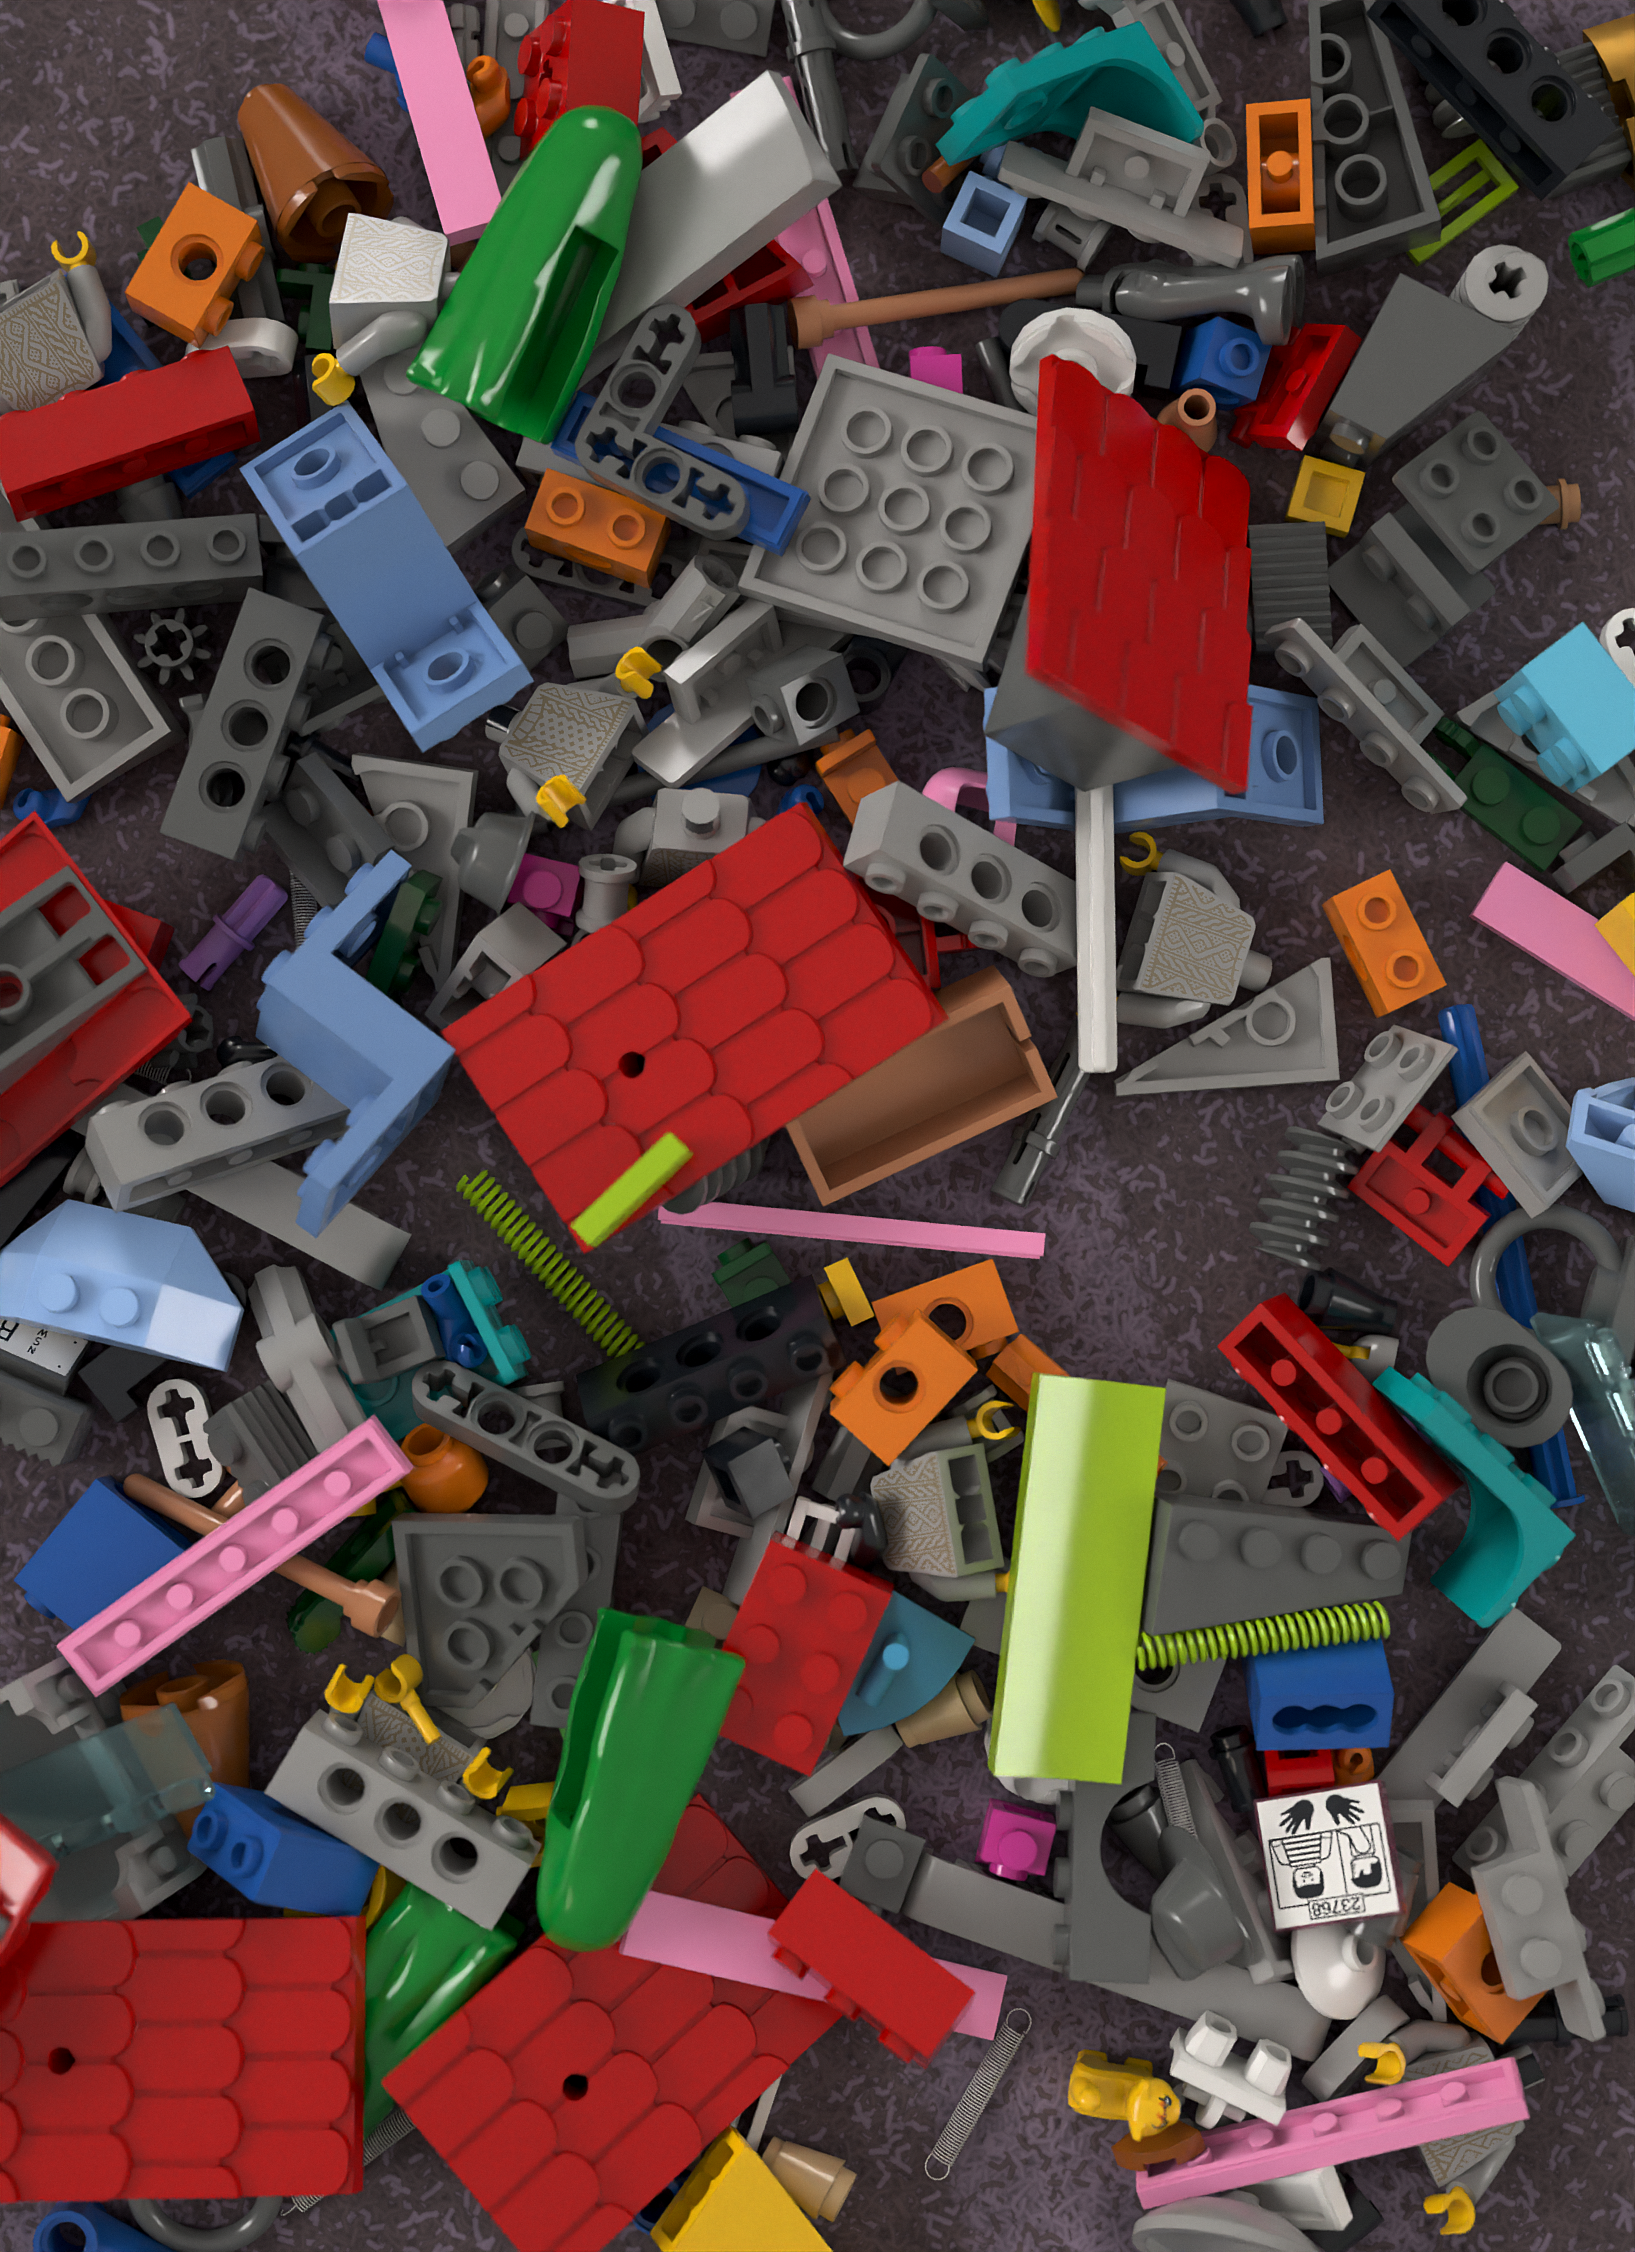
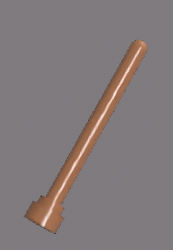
M1068 268L830 305L828 299L817 300L815 295L789 298L787 301L789 330L793 346L796 350L819 347L823 345V339L833 338L834 331L1011 304L1020 299L1036 300L1075 294L1077 284L1085 274L1078 268Z
M131 1474L124 1480L123 1490L129 1498L204 1536L229 1520L141 1474ZM297 1553L273 1570L343 1606V1613L351 1618V1625L374 1638H379L388 1629L401 1602V1592L378 1579L370 1583L363 1579L354 1583Z

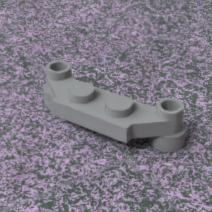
M1077 0L1087 10L1093 11L1101 8L1111 16L1117 29L1139 20L1142 22L1204 122L1202 136L1192 144L1211 151L1209 164L1203 176H1211L1230 166L1236 159L1237 144L1228 125L1222 120L1215 118L1216 105L1221 103L1222 99L1173 0Z

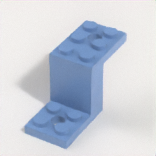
M348 400L239 468L297 561L364 660L422 752L438 742L452 738L463 726L494 706L508 702L519 690L534 681L522 660L478 600L412 490Z
M1248 684L1247 704L1253 706L1247 791L1230 794L1182 765L1113 784L1114 834L1227 817L1298 827L1324 824L1317 698ZM998 687L984 689V730ZM986 737L988 772L986 795L989 802V820L1075 831V787Z
M390 850L375 867L369 862L361 866L345 888L344 893L348 896L337 908L333 910L329 906L323 907L311 920L303 936L307 940L293 954L288 950H284L271 962L262 977V981L266 984L265 992L256 1005V1009L260 1011L255 1037L351 1110L345 1122L351 1128L336 1144L330 1139H326L321 1143L303 1168V1171L309 1175L297 1191V1196L302 1201L296 1224L316 1239L437 1103L455 1053V1049L352 970L381 938L401 884L408 879L412 865L393 850Z

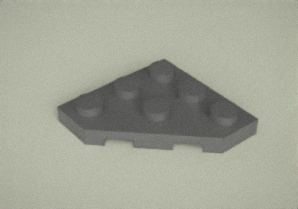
M402 1513L391 1521L408 1655L414 1657L419 1662L423 1672L422 1682L415 1689V1692L421 1699L422 1706L473 1709L487 1696L588 1581L589 1574L582 1516Z

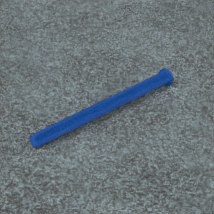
M1471 1004L1446 1007L1439 1011L1438 1014L1443 1042L1451 1044L1458 1049L1448 1062L1457 1110L1490 1081L1476 1013ZM1462 1131L1463 1137L1471 1143V1141ZM1484 1185L1475 1193L1477 1203L1492 1214L1482 1227L1483 1234L1500 1218L1517 1209L1515 1198L1511 1192L1504 1200ZM1520 1236L1506 1248L1499 1260L1496 1271V1289L1503 1307L1514 1320L1527 1328L1542 1331L1523 1236ZM1563 1427L1544 1443L1528 1447L1535 1479L1557 1499L1549 1509L1571 1506L1586 1501L1584 1494H1577Z

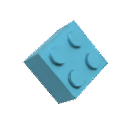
M1584 622L1580 623L1529 662L1494 692V695L1501 702L1497 706V710L1505 724L1518 736L1526 734L1540 752L1537 756V762L1544 774L1559 787L1565 784L1571 793L1603 774L1635 749V687Z

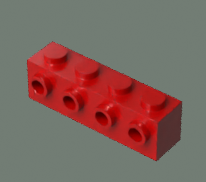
M227 345L215 350H196L185 355L178 362L151 371L146 369L135 370L124 375L118 382L90 391L75 390L63 395L57 402L30 411L15 410L0 417V479L17 523L260 442L261 438L255 410L229 346Z
M1285 1292L1261 1302L1217 1346L1230 1360L1236 1373L1258 1390L1275 1409L1279 1419L1290 1430L1297 1433L1319 1456L1325 1469L1337 1480L1343 1482L1364 1505L1374 1522L1387 1530L1397 1541L1420 1526L1464 1485V1482Z

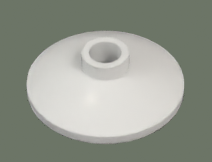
M1345 1919L1293 1926L1291 1936L1292 1964L1298 1985L1307 2001L1314 2009L1328 2018L1347 2020L1358 2017L1376 2000L1380 1992L1385 1973V1948L1374 1945L1353 1934L1344 1926Z

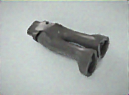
M1276 255L1257 262L1239 263L1237 268H1230L1224 265L1184 267L1162 259H1153L1150 262L1113 266L1106 275L1086 274L1077 284L1076 303L1078 307L1102 308L1105 313L1116 315L1121 313L1123 316L1160 323L1218 312L1246 314L1253 318L1262 344L1285 346L1290 337L1291 326H1300L1303 319L1306 292L1305 269L1300 255Z

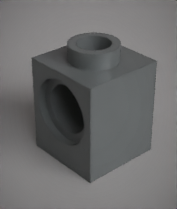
M806 644L746 677L753 699L750 704V710L755 723L765 736L801 746L860 712L843 656L837 652ZM800 691V697L796 704V697L798 692Z

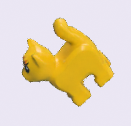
M1088 2049L1078 2052L1077 2061L1070 2074L1067 2097L1068 2104L1074 2111L1092 2117L1126 2120L1129 2123L1133 2140L1138 2142L1143 2137L1156 2135L1169 2125L1176 2123L1181 2112L1180 2100L1166 2081L1153 2077V2065L1149 2060L1128 2057L1124 2065L1107 2062V2054L1104 2052Z

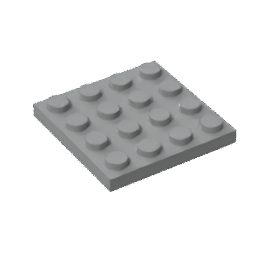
M828 353L779 478L786 483L807 491L811 500L782 557L755 544L753 545L738 584L741 595L984 672L1031 547L1037 417Z

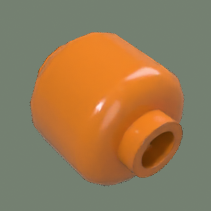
M426 1423L414 1428L405 1437L400 1449L413 1465V1468L400 1481L414 1506L420 1512L461 1514L471 1508L481 1498L488 1485L489 1469L478 1450Z

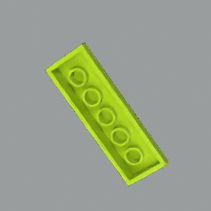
M1033 1372L987 1764L994 1776L1053 1778L1120 1785L1122 1783L1166 1388Z

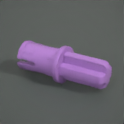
M264 874L257 876L223 916L216 913L212 917L216 924L188 956L178 963L179 967L195 982L199 979L201 981L199 983L200 986L210 991L214 987V983L244 949L252 951L255 948L252 940L285 904L288 894L269 876Z

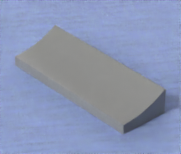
M770 70L765 71L642 170L630 217L622 266L611 294L601 329L577 390L622 356L638 325L649 310L658 305L670 303L685 308L843 186L779 73Z
M0 479V533L53 529L44 514L17 523ZM0 609V699L68 803L75 804L110 781L187 737L149 676L137 666L138 659L108 613L3 622Z

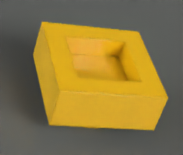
M1304 455L1300 463L1284 521L1289 523L1325 521V533L1345 538L1349 533L1366 472Z
M847 1257L824 1268L829 1280L819 1284L818 1287L834 1320L846 1315L852 1327L875 1316Z

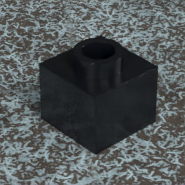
M743 1426L701 1451L725 1506L752 1520L796 1494L786 1473L792 1468L789 1456L781 1443L773 1436L769 1437Z

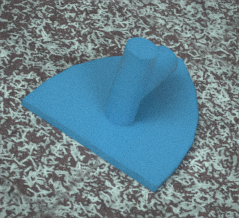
M893 1590L890 1601L837 1716L843 1736L879 1730L914 1714L942 1691L961 1666L976 1638Z

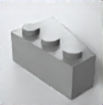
M409 348L380 358L360 373V377L386 455L412 490L452 556L527 501L526 490L464 405L421 388L407 379V369L420 348Z

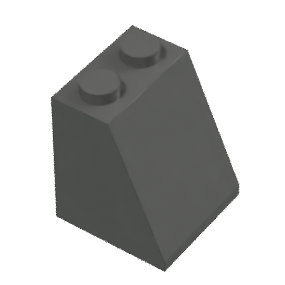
M1400 273L1379 309L1311 442L1322 447L1320 455L1326 461L1354 469L1355 465H1358L1367 470L1482 381L1508 348L1516 332Z

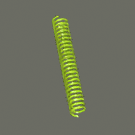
M488 1170L481 1171L470 1184H465L469 1178L464 1175L458 1182L456 1191L464 1192L463 1199H471L470 1207H477V1214H485L484 1222H491V1229H498L497 1237L505 1236L504 1244H512L511 1252L519 1251L518 1259L526 1258L525 1267L533 1266L532 1274H539V1282L546 1281L545 1289L554 1288L552 1296H560L559 1304L567 1303L566 1311L571 1312L574 1310L573 1319L581 1318L580 1326L588 1325L586 1334H593L595 1332L593 1341L598 1342L602 1340L600 1349L609 1347L607 1356L616 1355L614 1357L616 1358L626 1354L638 1340L639 1334L631 1335L628 1342L618 1352L619 1348L617 1347L631 1333L632 1327H625L620 1336L611 1345L613 1341L611 1339L623 1327L625 1319L617 1320L614 1327L605 1336V1330L618 1317V1312H611L599 1329L597 1324L610 1311L611 1304H605L598 1315L592 1320L590 1317L604 1302V1297L596 1298L594 1304L586 1313V1310L583 1311V1309L597 1295V1289L590 1290L580 1304L576 1303L590 1288L591 1282H584L572 1298L569 1296L584 1279V1274H578L564 1291L565 1288L562 1287L577 1272V1267L569 1268L559 1282L555 1281L569 1266L570 1259L563 1260L551 1275L549 1271L563 1257V1252H557L545 1268L541 1265L556 1250V1244H551L539 1259H534L548 1244L550 1237L542 1238L532 1252L528 1251L543 1234V1229L536 1230L525 1244H520L536 1227V1222H530L518 1237L514 1236L528 1221L529 1214H524L512 1228L507 1229L522 1212V1207H517L505 1221H500L515 1205V1200L511 1199L498 1214H493L508 1198L509 1192H503L491 1206L486 1207L502 1189V1185L497 1184L484 1199H479L495 1182V1177H490L478 1191L472 1192L488 1175ZM640 1341L637 1343L635 1349L644 1346L645 1342Z
M1373 1601L1371 1605L1364 1602L1361 1607L1357 1603L1353 1604L1351 1608L1347 1605H1343L1341 1609L1334 1606L1331 1611L1325 1607L1321 1612L1317 1609H1313L1311 1613L1304 1610L1301 1615L1293 1612L1291 1616L1286 1613L1282 1614L1281 1617L1274 1615L1271 1618L1262 1617L1260 1620L1256 1618L1250 1621L1244 1620L1240 1623L1232 1622L1230 1624L1226 1623L1154 1636L1147 1635L1142 1631L1138 1635L1136 1658L1138 1668L1144 1671L1146 1668L1145 1653L1142 1647L1144 1639L1148 1666L1154 1670L1156 1667V1656L1153 1647V1637L1156 1641L1158 1664L1164 1668L1167 1660L1163 1636L1167 1642L1168 1662L1174 1667L1177 1664L1176 1650L1173 1642L1174 1635L1177 1640L1179 1663L1184 1666L1187 1662L1186 1647L1183 1640L1184 1633L1187 1638L1189 1661L1195 1664L1197 1661V1650L1193 1638L1194 1632L1197 1636L1199 1659L1205 1663L1208 1657L1207 1648L1210 1659L1215 1662L1218 1658V1652L1220 1658L1226 1660L1228 1650L1230 1656L1236 1659L1238 1648L1240 1654L1245 1658L1248 1655V1646L1250 1653L1256 1656L1259 1648L1264 1655L1267 1654L1269 1647L1276 1654L1279 1650V1645L1281 1650L1287 1652L1289 1643L1294 1651L1298 1649L1299 1642L1301 1647L1306 1650L1309 1646V1640L1311 1645L1317 1648L1319 1639L1325 1647H1327L1330 1640L1335 1646L1339 1643L1340 1639L1344 1644H1347L1350 1637L1355 1643L1358 1642L1360 1636L1365 1642L1368 1641L1370 1635L1373 1639L1377 1640L1380 1633L1387 1639L1390 1635V1624L1383 1605ZM1376 1607L1380 1612L1383 1623H1379L1378 1617L1375 1612ZM1365 1609H1367V1610L1369 1611V1612H1368V1619H1367V1616H1366V1614H1365ZM1355 1610L1358 1611V1621L1355 1615ZM1345 1611L1348 1613V1622L1345 1617ZM1335 1613L1338 1614V1624L1335 1618ZM1325 1614H1327L1328 1616V1626L1325 1620ZM1315 1615L1318 1617V1628L1315 1622ZM1305 1617H1307L1308 1619V1630L1305 1623ZM1295 1618L1298 1620V1632L1295 1625ZM1285 1619L1288 1622V1634L1284 1624ZM1275 1621L1278 1624V1636L1274 1626ZM1265 1622L1268 1625V1638L1264 1628ZM1255 1623L1258 1627V1640L1254 1630ZM1245 1625H1246V1627H1247V1629H1248V1633H1247L1248 1643H1247V1638H1246V1634H1245V1631H1244V1626H1245ZM1234 1627H1236V1628H1237V1631H1238V1632H1237L1238 1645H1237V1640H1236V1636H1235V1633H1234ZM1224 1628H1226L1227 1630V1642L1224 1635ZM1214 1629L1217 1632V1645L1214 1637ZM1204 1630L1207 1634V1647L1203 1636Z

